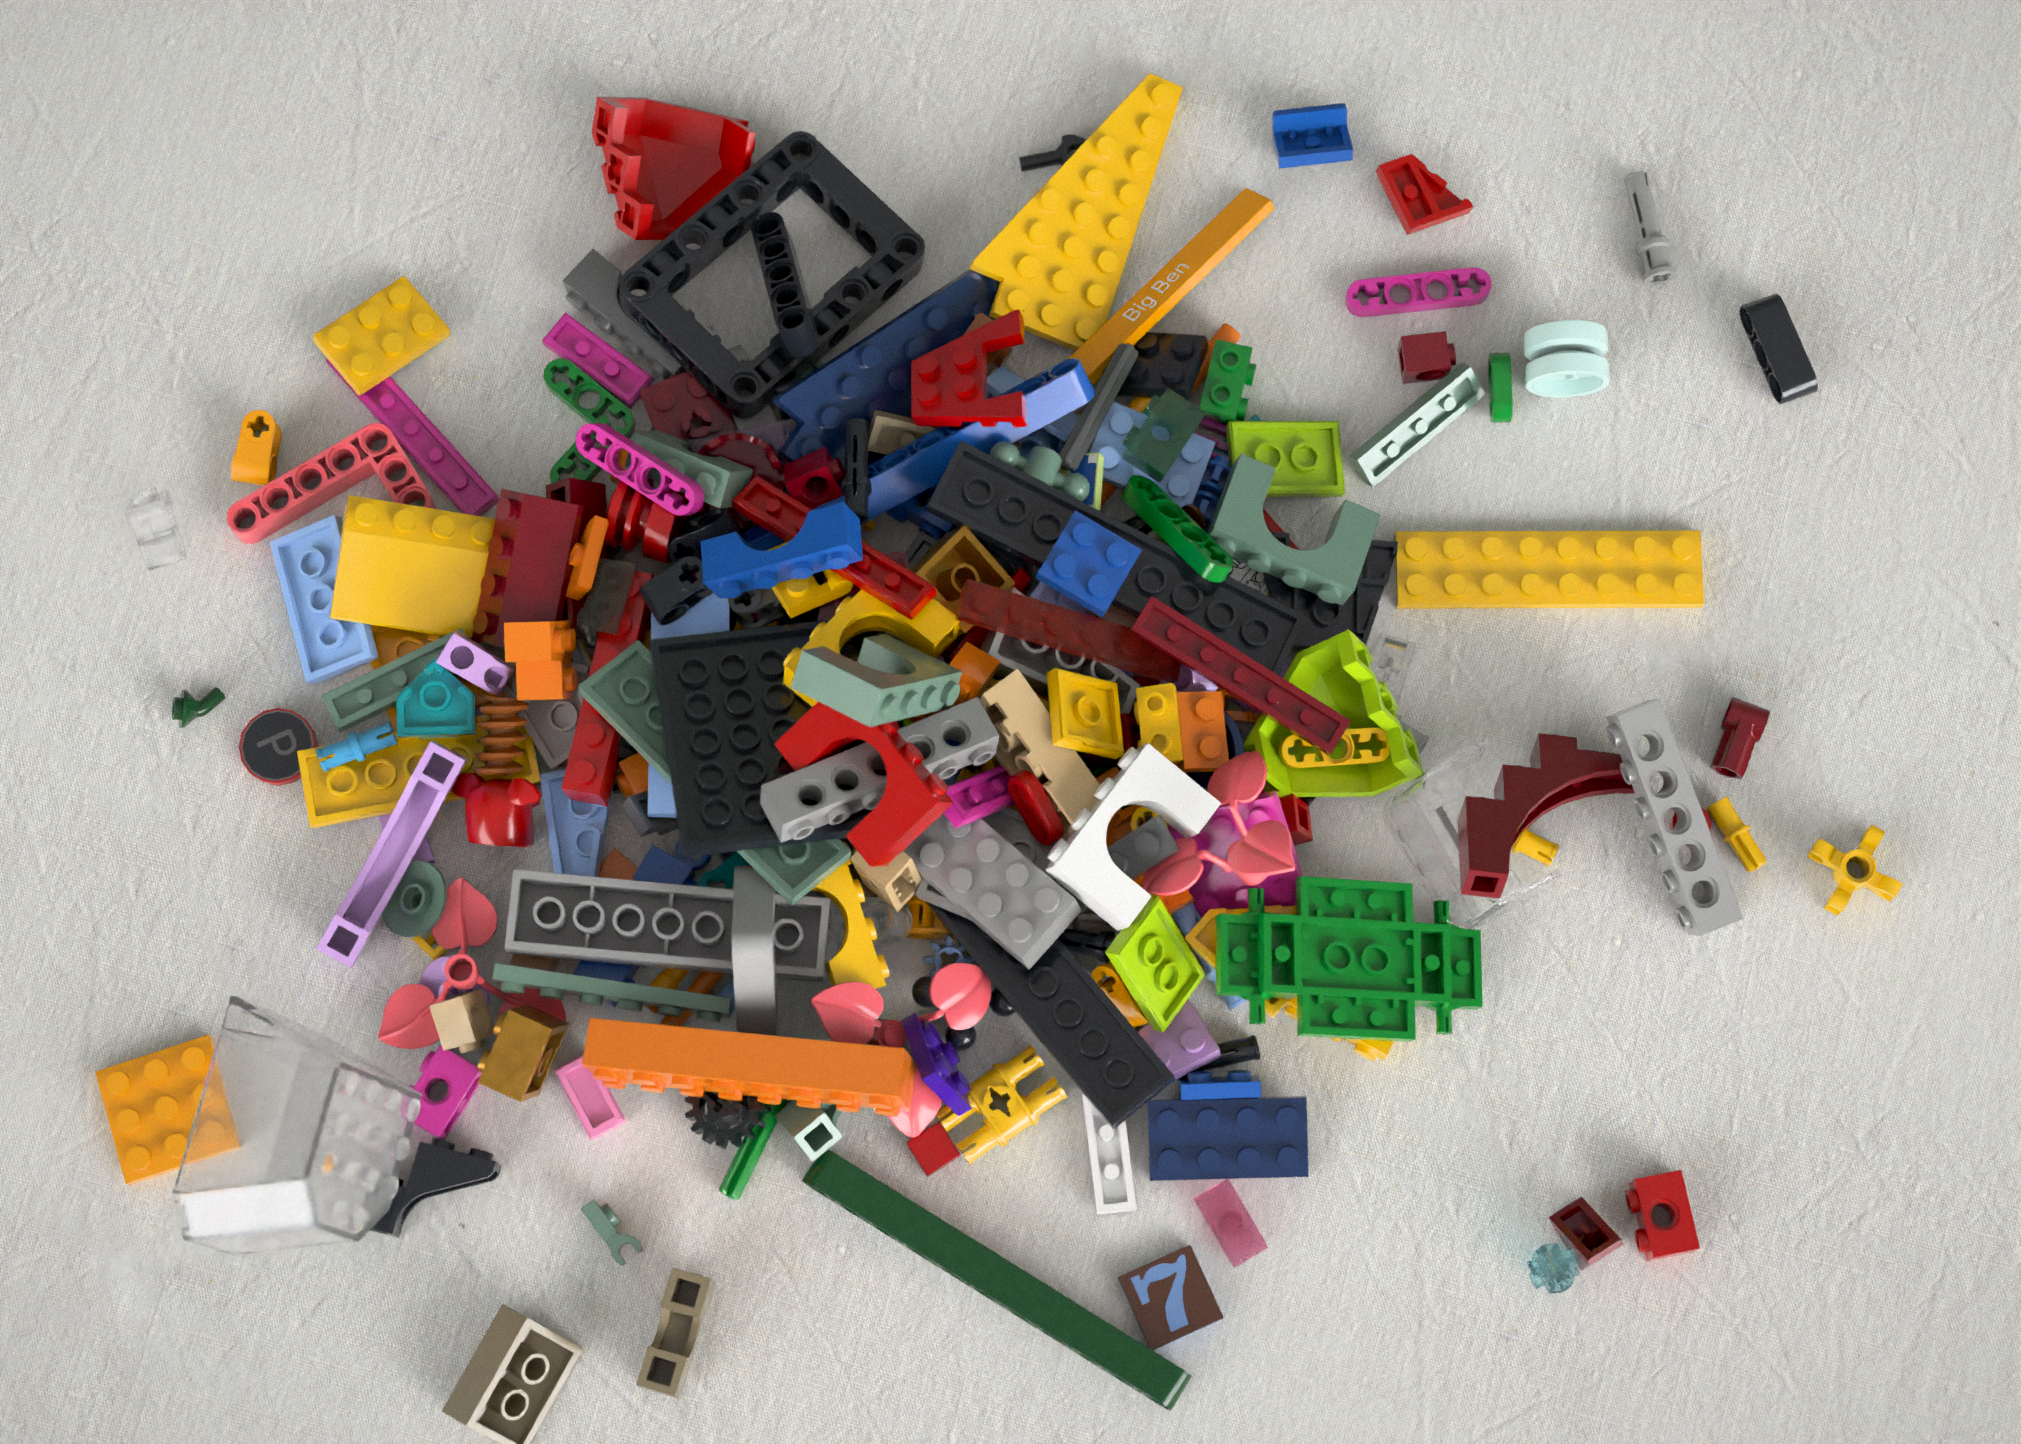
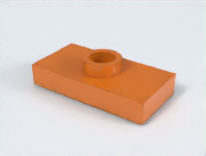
M595 515L584 526L580 543L576 542L573 546L569 558V564L573 565V570L566 597L579 601L591 590L609 523L607 522L608 519Z

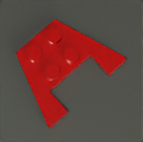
M1019 309L911 361V416L916 426L961 427L963 422H980L982 427H996L997 422H1011L1013 427L1027 426L1026 399L1022 391L987 399V353L1025 344L1024 319Z

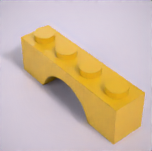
M849 859L811 890L830 898L840 911L844 923L842 944L835 956L825 964L831 986L846 982H862L877 990L886 986L884 978L889 977V971L883 955H876L872 940L877 939L876 930L871 917L864 918L860 905L861 902L865 901L863 889L858 879L852 880L848 865L853 863Z

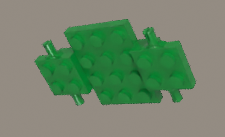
M1300 876L1295 879L1296 915L1264 912L1265 889L1250 888L1248 889V912L1240 915L1219 914L1215 916L1216 995L1239 996L1249 1000V1024H1266V1000L1271 998L1293 999L1297 997V1036L1411 1042L1416 1040L1415 1006L1426 1007L1436 1011V1034L1439 1035L1453 1034V1010H1477L1483 1007L1481 930L1462 929L1454 924H1450V901L1448 900L1433 901L1434 924L1413 922L1412 883Z

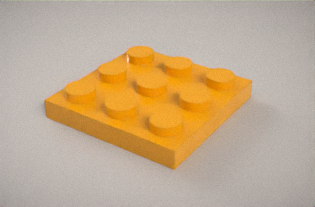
M210 1035L95 1071L126 1184L132 1185L243 1148L214 1042Z

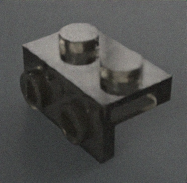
M599 557L592 588L586 594L587 598L584 608H580L576 621V629L581 632L585 647H596L599 631L611 634L618 633L636 574L635 564Z

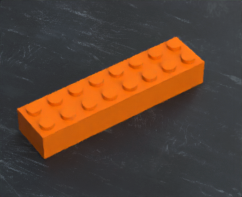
M589 1018L582 1065L593 1074V1078L602 1081V1086L608 1088L625 1089L626 1083L641 1085V1090L653 1093H664L665 1087L679 1088L680 1094L693 1097H702L704 1091L719 1092V1098L740 1101L742 1100V1095L758 1096V1102L774 1105L781 1104V1099L797 1100L796 1105L805 1108H820L821 1103L836 1104L835 1109L845 1112H859L860 1107L875 1108L876 1114L884 1116H899V1111H911L916 1063L905 1048Z

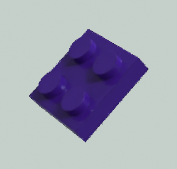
M915 1013L901 1020L921 1079L958 1117L970 1111L972 1107L967 1093L971 1091V1088L962 1072L958 1071L956 1064L960 1062V1057L954 1046L949 1041L944 1043L932 1023L925 1024Z

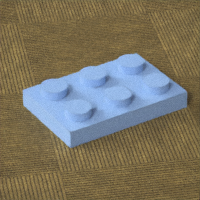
M1113 402L1096 433L1089 453L1099 452L1104 457L1102 481L1124 489L1131 476L1139 475L1146 477L1157 484L1181 508L1186 504L1193 503L1216 442Z

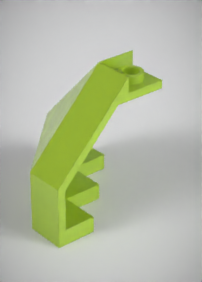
M1349 629L1298 652L1283 678L1351 720L1346 729L1374 727L1383 729L1386 732L1390 755L1385 760L1377 763L1299 769L1289 768L1281 761L1278 748L1283 738L1293 733L1261 714L1244 743V751H1257L1263 757L1267 769L1264 786L1265 793L1277 791L1278 797L1291 794L1297 797H1373L1424 774L1417 742L1410 729L1403 731L1396 715L1398 706L1385 681L1379 683L1375 674L1370 669L1369 663L1373 662V658L1367 646ZM1372 734L1371 740L1363 743H1355L1356 735H1351L1355 746L1353 759L1358 758L1355 752L1357 750L1369 749L1372 751V756H1376V750L1382 749V741H1375ZM1341 739L1333 752L1328 755L1330 758L1340 759L1344 755L1345 744ZM1295 740L1294 746L1288 748V754L1294 755L1296 762H1300L1301 755L1316 753L1314 761H1320L1314 746L1301 747L1298 740Z

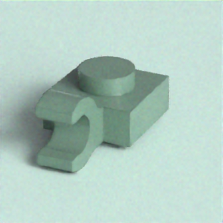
M593 1199L581 1208L601 1238L609 1246L612 1257L621 1266L626 1264L620 1254L621 1248L624 1245H633L638 1253L643 1251L641 1243L635 1237L621 1235L615 1226L621 1221L608 1203L600 1207Z

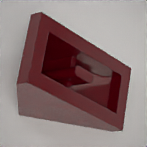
M1582 1197L1549 1217L1551 1224L1581 1270H1584L1624 1245L1621 1238Z

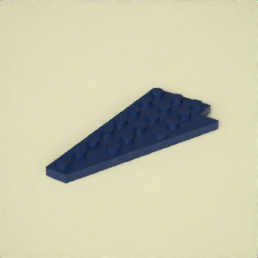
M969 269L776 395L772 402L798 422L778 454L786 461L791 462L822 447H826L832 459L838 457L845 469L846 421L852 418H861L866 420L870 426L874 410L912 418L911 361L963 336L979 313H983L992 320H996L990 317L989 314L1000 282ZM868 451V465L885 457L886 454ZM815 476L810 479L814 481H820L824 478L820 476Z

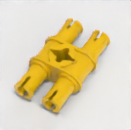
M1031 1045L1027 1046L1026 1049L1003 1065L1000 1062L994 1063L991 1070L969 1084L971 1091L967 1093L972 1107L970 1111L958 1117L945 1104L936 1114V1118L942 1123L947 1133L975 1112L978 1115L981 1113L984 1117V1126L961 1142L956 1143L957 1148L965 1156L964 1158L969 1165L996 1145L1000 1147L1008 1145V1140L1031 1124L1033 1126L1037 1125V1121L1040 1120L1039 1115L1062 1099L1067 1098L1064 1090L1058 1086L1059 1083L1053 1076L1024 1097L1023 1094L1019 1096L1015 1090L1017 1088L1016 1084L1038 1068L1044 1066L1042 1059L1039 1055L1036 1056V1051ZM991 1092L1001 1100L1009 1099L1007 1102L1009 1117L1002 1113L1000 1109L991 1110L994 1106Z

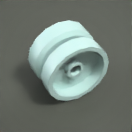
M1561 320L1537 325L1525 332L1523 336L1524 356L1531 361L1525 368V383L1529 392L1546 397H1575L1591 394L1608 386L1610 382L1609 362L1602 357L1608 350L1607 330L1603 325L1583 320Z

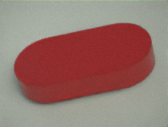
M1020 770L1008 779L1009 794L1032 836L1044 845H1051L1062 838L1064 834L1062 821L1037 777L1027 770Z

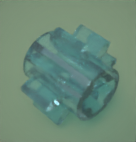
M1546 1244L1539 1247L1533 1253L1532 1260L1527 1262L1531 1271L1529 1277L1534 1287L1539 1289L1545 1285L1548 1293H1561L1568 1290L1574 1283V1277L1579 1275L1575 1266L1577 1260L1572 1250L1568 1248L1561 1251L1558 1244Z

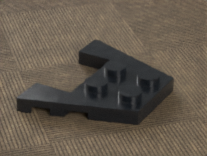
M1270 531L1278 541L1289 547L1290 533ZM1371 541L1362 567V578L1358 579L1355 591L1343 605L1325 602L1318 595L1310 591L1291 587L1284 583L1282 579L1268 573H1263L1271 598L1307 616L1292 649H1307L1348 629L1366 645L1379 609L1378 604L1382 592L1391 574L1390 569L1394 558L1397 556L1398 542Z

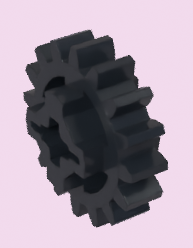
M704 1091L702 1097H685L684 1101L693 1106L692 1110L685 1113V1118L696 1121L690 1128L692 1132L698 1135L703 1133L701 1140L710 1145L716 1141V1145L722 1149H726L729 1140L732 1145L742 1147L741 1137L744 1135L754 1140L756 1137L752 1129L755 1126L765 1128L766 1126L760 1119L761 1114L771 1112V1108L757 1101L758 1096H750V1109L747 1101L749 1095H742V1100L740 1101L727 1100L738 1108L737 1111L728 1110L717 1101L722 1099L718 1097L719 1092ZM705 1103L708 1109L707 1114H705ZM740 1123L736 1127L730 1129L731 1125Z

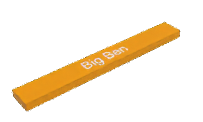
M1245 188L1068 359L1078 358L1093 385L1102 376L1118 345L1121 343L1135 345L1275 209L1272 201Z

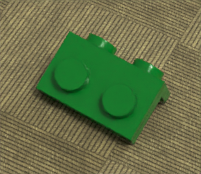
M1222 340L1215 341L1199 407L1200 412L1220 416V423L1227 425L1229 421H1244L1248 399L1242 398L1244 385L1252 386L1257 364L1250 363L1253 347Z

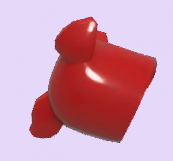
M464 773L458 776L451 790L458 797L466 799L465 826L468 842L523 848L534 845L532 808L540 804L542 795L533 783L522 777L516 779L485 780L476 773Z

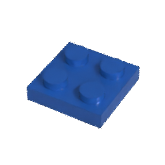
M1075 510L1035 578L1103 618L1142 550Z

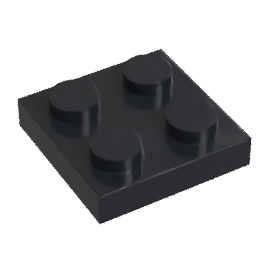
M1147 332L1133 345L1134 349L1138 351V357L1117 396L1188 400L1209 345L1206 336Z

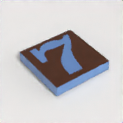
M1191 1245L1118 1277L1148 1347L1153 1351L1224 1319Z

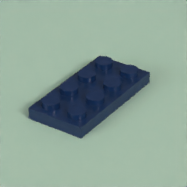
M1306 1096L1201 1100L1165 1099L1150 1100L1148 1102L1150 1181L1309 1177Z

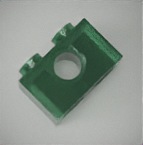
M1169 388L1166 389L1162 397L1156 394L1153 395L1142 412L1148 417L1141 429L1134 425L1122 442V445L1127 447L1122 459L1161 483L1206 414V412ZM1155 426L1166 428L1170 434V439L1167 441L1155 439L1151 428Z

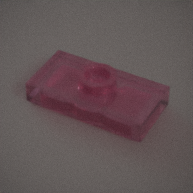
M1228 1178L1193 1199L1233 1268L1269 1248Z

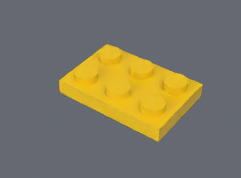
M402 276L313 335V342L354 391L361 396L450 336V329L409 280Z

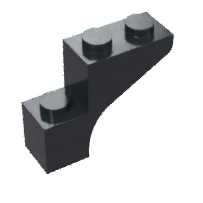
M433 1138L431 1144L419 1142L406 1188L402 1187L404 1180L393 1176L381 1174L379 1180L368 1178L354 1224L362 1229L399 1238L407 1216L420 1202L437 1195L492 1182L499 1176L501 1165L496 1161H492L493 1154L475 1148H470L469 1154L454 1151L456 1144Z

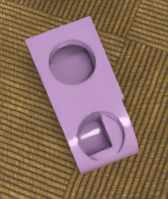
M455 629L436 660V663L496 696L501 694L515 671V668L509 663L488 652V649L471 640L469 636Z

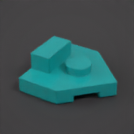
M435 658L396 697L398 738L418 737L419 739L458 738V735H477L475 695L445 667L436 663Z

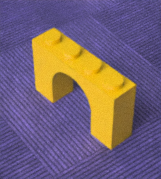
M861 589L853 598L848 596L839 604L835 611V616L827 624L821 622L811 633L809 641L801 649L797 647L788 654L783 663V684L813 707L818 701L791 688L802 650L824 646L840 654L844 644L852 637L868 631H883L893 634L909 646L937 658L957 638L960 618L932 598L910 620Z

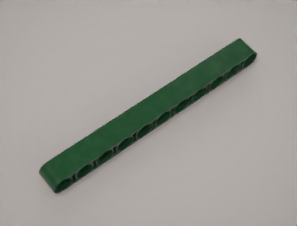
M829 1149L812 1163L801 1180L813 1190L1165 1409L1172 1411L1192 1376L1182 1368Z

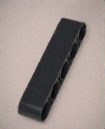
M776 212L764 213L753 221L751 231L775 324L788 353L793 357H804L813 353L818 348L820 339L796 250L782 216Z

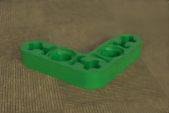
M558 358L547 364L543 377L547 388L552 394L589 424L604 423L612 428L609 418L603 414L606 408L615 419L619 420L624 416L625 428L615 427L614 430L627 438L632 436L636 424L628 407L571 361ZM568 371L567 376L570 382L576 386L573 392L563 381L555 384L554 373L559 372L563 374ZM589 391L597 393L600 396V401L596 407L585 409L580 406L579 399L581 395ZM592 434L591 439H593L595 442H598L596 440L597 434ZM575 441L552 467L550 480L551 483L560 481V474L563 472L568 475L571 474L577 467L575 461H573L575 457H577L582 466L588 469L584 472L580 466L573 475L576 479L592 481L602 468L585 458L578 451ZM601 444L603 447H605V448H607V449L611 446V445H606V446H604L603 444Z

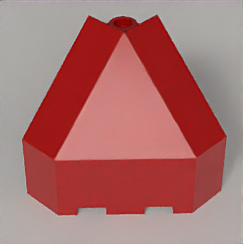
M597 97L592 136L595 146H602L606 163L601 166L607 192L608 194H615L619 210L614 213L617 228L635 240H664L754 164L751 162V156L755 150V132L748 128L749 121L645 97Z

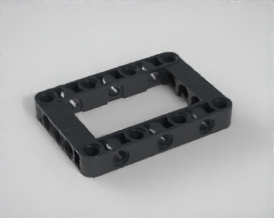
M803 131L793 132L630 267L620 280V305L626 314L718 400L730 414L742 419L751 418L772 402L776 396L777 384L780 381L795 382L918 275L923 263L925 243L920 234L916 233L827 150L815 136ZM803 154L808 158L797 159L794 157V155ZM798 189H801L872 257L860 268L855 266L828 289L824 293V298L812 308L820 339V344L813 353L804 357L791 356L778 332L770 339L769 346L753 360L747 359L744 361L742 359L739 361L721 344V338L717 334L714 336L710 334L695 319V313L690 309L686 311L672 296L749 232L753 221L758 216L772 212ZM747 198L753 200L754 203L744 204L740 200ZM688 244H697L701 246V248L692 250L688 249L685 246ZM908 252L912 254V257H901L898 253ZM640 289L647 293L643 296H636L630 292ZM847 297L857 298L860 302L852 304L848 303L844 299ZM748 390L753 395L750 397H740L736 392Z

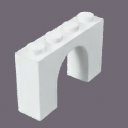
M1149 743L1137 749L1131 747L1122 756L1117 764L1121 768L1120 772L1113 780L1108 777L1100 785L1094 794L1098 799L1090 811L1084 808L1074 819L1071 827L1075 831L1067 841L1061 839L1047 855L1051 862L1044 870L1117 931L1130 926L1151 898V895L1123 873L1114 864L1108 853L1106 831L1114 813L1126 805L1143 806L1161 816L1162 819L1185 838H1190L1199 834L1221 804Z

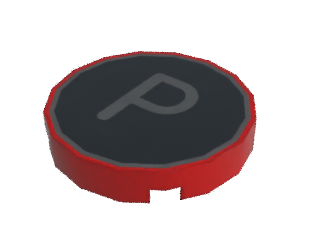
M280 708L263 711L251 719L243 730L239 743L241 761L249 773L264 783L277 786L294 783L301 778L297 751L318 747L316 734L307 720L292 710Z

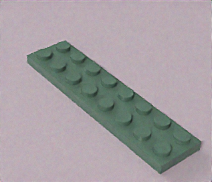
M637 640L579 684V693L671 785L651 654ZM840 839L737 851L791 906L851 857V850Z

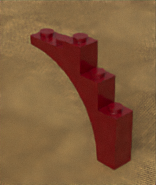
M1538 733L1530 756V767L1502 764L1494 787V799L1466 796L1457 820L1461 894L1500 899L1509 875L1510 851L1521 834L1541 816L1563 804L1590 796L1614 793L1635 794L1632 784L1628 785L1620 770V763L1623 762L1621 755L1595 750H1580L1577 748V737Z

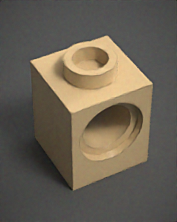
M482 988L449 997L429 1005L443 1051L459 1047L460 1052L465 1053L484 1046L482 1039L493 1035L494 1025Z

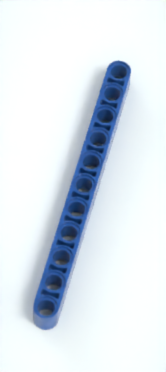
M1078 358L1066 359L998 395L1002 396L1022 391L1026 399V427H1013L1011 422H997L996 427H982L980 422H963L961 427L940 426L868 465V479L872 483V492L868 496L869 520L938 484L960 441L990 455V450L996 443L1002 441L1014 443L1088 403L1095 396V390ZM841 496L826 504L813 508L812 510L824 508L842 502L845 503V496ZM760 525L743 532L746 542L753 549L759 551H766L786 542Z

